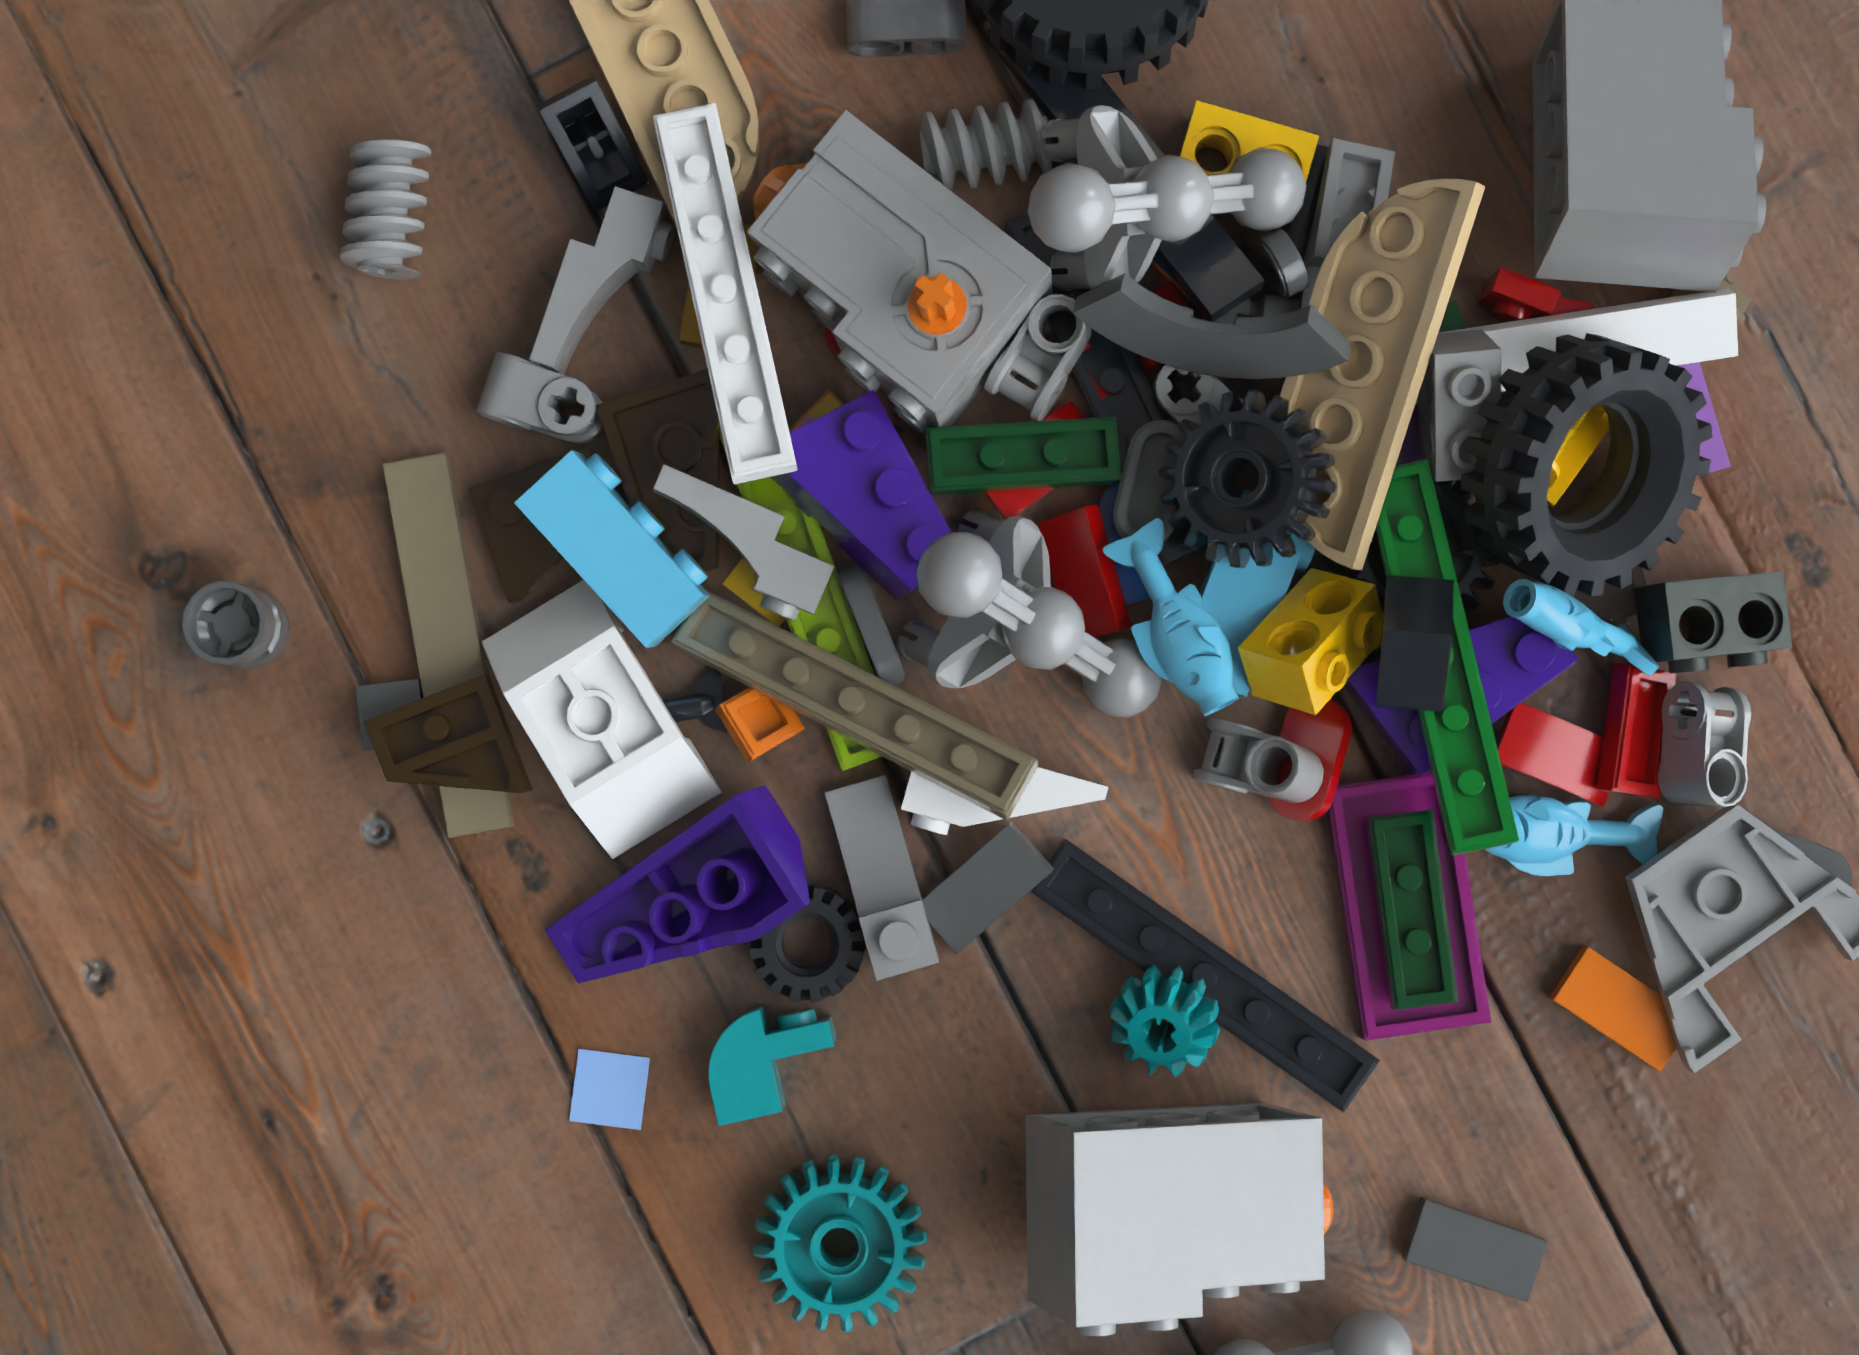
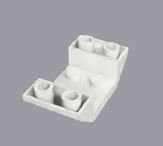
M582 580L483 640L482 644L503 695L568 803L610 857L614 859L723 792L690 738L683 736L621 633L624 629L614 612L585 580Z

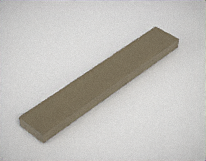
M446 453L383 464L423 697L430 696L483 674L488 675L449 455ZM439 786L448 838L515 826L509 792Z
M709 592L711 596L684 620L671 643L677 650L1008 821L1039 766L1036 758L711 592Z

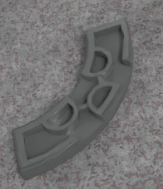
M1125 273L1077 296L1073 309V314L1090 328L1131 352L1178 369L1220 377L1265 379L1317 372L1348 362L1352 345L1311 305L1280 315L1236 317L1233 324L1215 323L1193 318V309L1161 298L1136 283Z

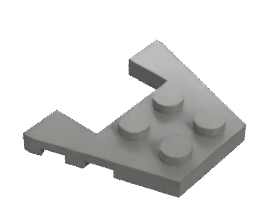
M1738 804L1723 807L1625 877L1680 1060L1685 1068L1693 1073L1699 1071L1742 1040L1708 993L1704 983L1808 909L1811 911L1843 958L1854 961L1859 957V895L1856 893V890L1838 877L1829 874L1806 857L1804 852Z

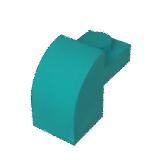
M764 1004L753 1007L738 1016L719 1037L709 1062V1084L718 1126L782 1112L786 1101L776 1059L834 1047L837 1039L832 1016L828 1015L817 1018L815 1008L797 1010L777 1016L779 1027L769 1029Z

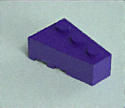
M872 390L790 432L798 471L771 476V478L796 501L795 505L809 518L812 516L840 542L839 546L854 561L862 566L872 578L898 600L919 589L916 572L921 553L935 538L950 533L951 530L875 391Z

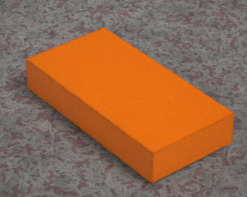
M1583 945L1548 998L1654 1070L1661 1072L1677 1048L1661 995L1590 947Z

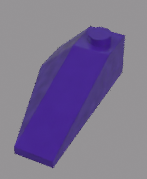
M766 785L737 794L556 921L545 931L577 983L643 968L650 964L679 957L684 958L700 954L707 950L735 943L737 945L756 940L810 904L800 838Z

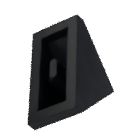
M594 75L536 105L594 212L609 205L615 186L634 192L650 183Z
M1387 575L1375 707L1443 713L1453 635L1454 580Z

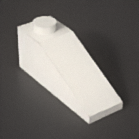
M1037 767L1009 818L1104 800L1108 787ZM911 771L901 810L913 813L910 825L947 835L950 823L965 827L1002 819Z

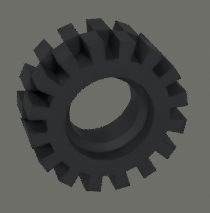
M807 884L810 904L762 937L751 941L749 954L750 960H753L755 963V972L759 979H764L772 992L777 995L779 993L789 997L788 1000L790 1001L810 1000L813 1003L822 1001L823 998L831 995L832 997L835 996L848 983H851L863 961L866 943L859 922V916L853 908L854 905L847 898L844 899L837 894V891ZM813 918L821 921L830 930L833 938V949L830 957L823 964L813 968H804L794 964L787 957L783 947V938L789 925L796 920Z

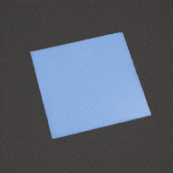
M578 1049L569 1121L641 1130L650 1058Z

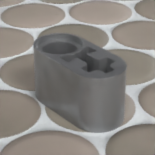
M846 0L847 51L853 55L863 57L945 55L962 51L967 46L965 0Z

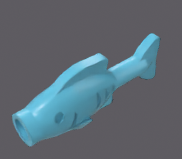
M1156 518L1132 536L1104 546L1103 552L1113 561L1125 567L1135 568L1153 602L1151 620L1135 624L1131 627L1144 661L1159 677L1170 681L1182 694L1197 703L1203 715L1207 716L1239 699L1233 687V663L1230 644L1214 616L1202 607V599L1195 585L1189 584L1179 593L1176 592L1158 558L1164 541V523L1159 518Z
M1519 579L1513 582L1506 590L1503 599L1506 613L1535 631L1551 638L1559 648L1573 651L1576 647L1591 648L1603 656L1611 652L1625 657L1648 676H1651L1659 668V665L1645 650L1626 624H1620L1616 627L1601 620L1588 607L1568 593L1551 585L1532 582L1528 579Z
M1536 793L1518 795L1509 799L1519 841L1517 843L1484 849L1492 855L1508 860L1517 869L1538 876L1573 874L1572 853L1585 845L1625 846L1634 858L1640 863L1645 864L1657 855L1656 836L1662 819L1663 807L1656 802H1652L1633 812L1626 821L1587 820L1591 805L1584 799L1567 800L1562 803L1554 798L1539 796Z

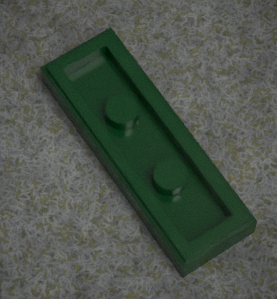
M1116 417L925 428L923 432L927 485L931 495L1118 484L1122 480Z
M1427 809L1365 817L1391 1009L1400 1010L1459 1002L1433 810Z

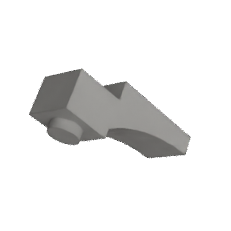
M1336 138L1332 139L1326 151L1319 195L1303 261L1309 278V287L1294 294L1295 297L1300 299V309L1308 306L1322 263L1341 232L1361 212L1367 214L1388 199L1395 151Z
M615 186L595 246L570 239L529 359L531 362L543 366L550 371L565 375L581 337L607 300L636 273L641 272L651 276L656 259L660 261L666 260L673 242L675 225L668 223L670 215L664 202Z
M663 465L653 492L692 512L731 544L756 576L752 590L764 595L760 603L761 607L793 621L796 620L800 610L808 614L815 613L834 566L775 541L785 516L667 465Z
M887 775L825 792L876 981L939 963V956Z

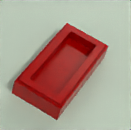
M1099 505L1084 506L1038 523L1039 530L1044 537L1048 549L1050 570L1055 588L1071 596L1083 611L1085 632L1094 638H1099L1131 628L1132 625L1115 563L1103 552L1104 546L1108 545L1109 542Z
M1613 663L1596 789L1647 798H1660L1661 790L1658 784V770L1661 763L1663 733L1661 710L1666 694L1675 685L1676 673L1669 674V671L1657 669L1651 676H1648L1633 664Z

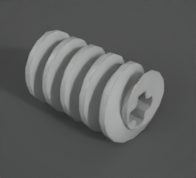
M1024 99L1019 119L1015 118L1009 103L999 102L994 122L990 121L982 105H974L969 125H965L958 109L949 108L944 128L939 127L931 111H924L919 127L923 170L931 176L937 174L941 183L950 191L953 189L958 171L963 172L970 188H977L983 168L988 169L996 185H1002L1008 165H1013L1021 182H1027L1033 162H1038L1043 174L1052 170V161L1044 156L1041 145L1050 144V138H1041V130L1047 122V117L1045 114L1041 116L1033 99Z
M380 139L357 143L350 148L349 160L359 168L353 169L347 176V185L357 193L345 198V210L355 218L343 223L342 235L353 242L341 248L340 260L344 264L362 273L385 279L413 280L420 277V272L403 265V259L422 256L423 248L406 241L405 235L424 231L425 223L407 215L408 209L424 207L427 204V198L411 191L410 184L429 181V172L412 165V159L431 157V149L428 146L407 140Z

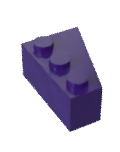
M1509 615L1469 628L1491 724L1579 660L1573 651L1559 648L1551 638L1535 631L1520 620ZM1380 658L1362 663L1347 679L1344 687L1408 772L1422 776L1431 768L1417 710L1375 707Z

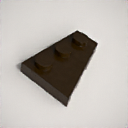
M708 368L596 405L630 507L637 501H640L654 514L665 528L658 537L674 555L683 548L705 572L719 568V533L692 512L653 492L663 465L720 488V422Z

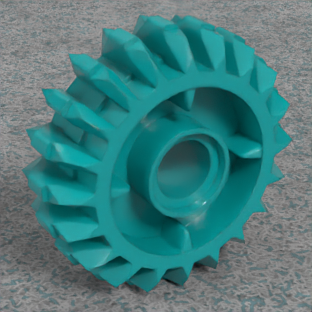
M830 1154L827 1161L828 1175L824 1176L820 1175L819 1169L812 1159L807 1160L802 1166L806 1184L803 1185L794 1175L786 1173L782 1176L780 1183L790 1198L787 1199L778 1193L769 1192L764 1200L766 1207L778 1217L759 1216L755 1223V1230L761 1234L773 1237V1239L761 1240L754 1244L753 1255L761 1259L774 1258L773 1262L766 1264L760 1269L759 1279L764 1283L781 1278L783 1282L777 1286L772 1294L773 1302L779 1305L792 1295L795 1296L798 1300L794 1305L791 1317L796 1321H800L804 1318L808 1308H813L818 1311L815 1320V1328L817 1330L824 1331L826 1329L830 1314H840L842 1332H851L854 1320L853 1312L857 1311L861 1312L864 1322L869 1327H872L878 1323V1314L874 1303L879 1302L891 1313L899 1310L900 1301L891 1289L892 1287L904 1293L912 1294L914 1292L916 1280L904 1271L903 1268L919 1270L925 1266L926 1257L918 1251L907 1248L927 1242L926 1229L906 1227L907 1224L921 1216V1207L918 1203H910L903 1207H898L897 1204L908 1193V1185L904 1181L896 1183L887 1192L882 1188L889 1174L888 1167L880 1165L875 1170L871 1180L862 1177L865 1168V1158L863 1156H855L852 1162L851 1174L841 1173L839 1155ZM844 1228L855 1235L859 1246L851 1255L837 1257L825 1249L822 1241L823 1236L831 1229Z

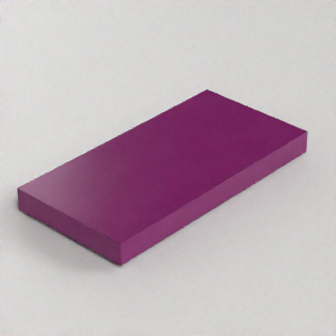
M1426 772L1422 776L1412 774L1338 785L1333 803L1327 811L1361 1039L1367 1041L1491 1023L1466 854L1451 856L1432 772ZM1432 809L1459 1002L1393 1010L1390 1007L1365 817Z

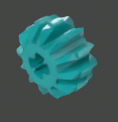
M1155 964L1146 969L1143 979L1131 975L1122 986V995L1115 997L1110 1008V1018L1115 1021L1111 1030V1042L1127 1044L1124 1052L1125 1063L1139 1058L1147 1061L1146 1068L1149 1076L1156 1073L1160 1065H1165L1175 1079L1179 1074L1183 1073L1186 1063L1198 1068L1205 1061L1208 1048L1216 1044L1220 1032L1219 1024L1215 1022L1219 1012L1218 1000L1202 998L1206 989L1204 979L1189 985L1183 982L1184 975L1181 966L1173 969L1169 978H1165Z

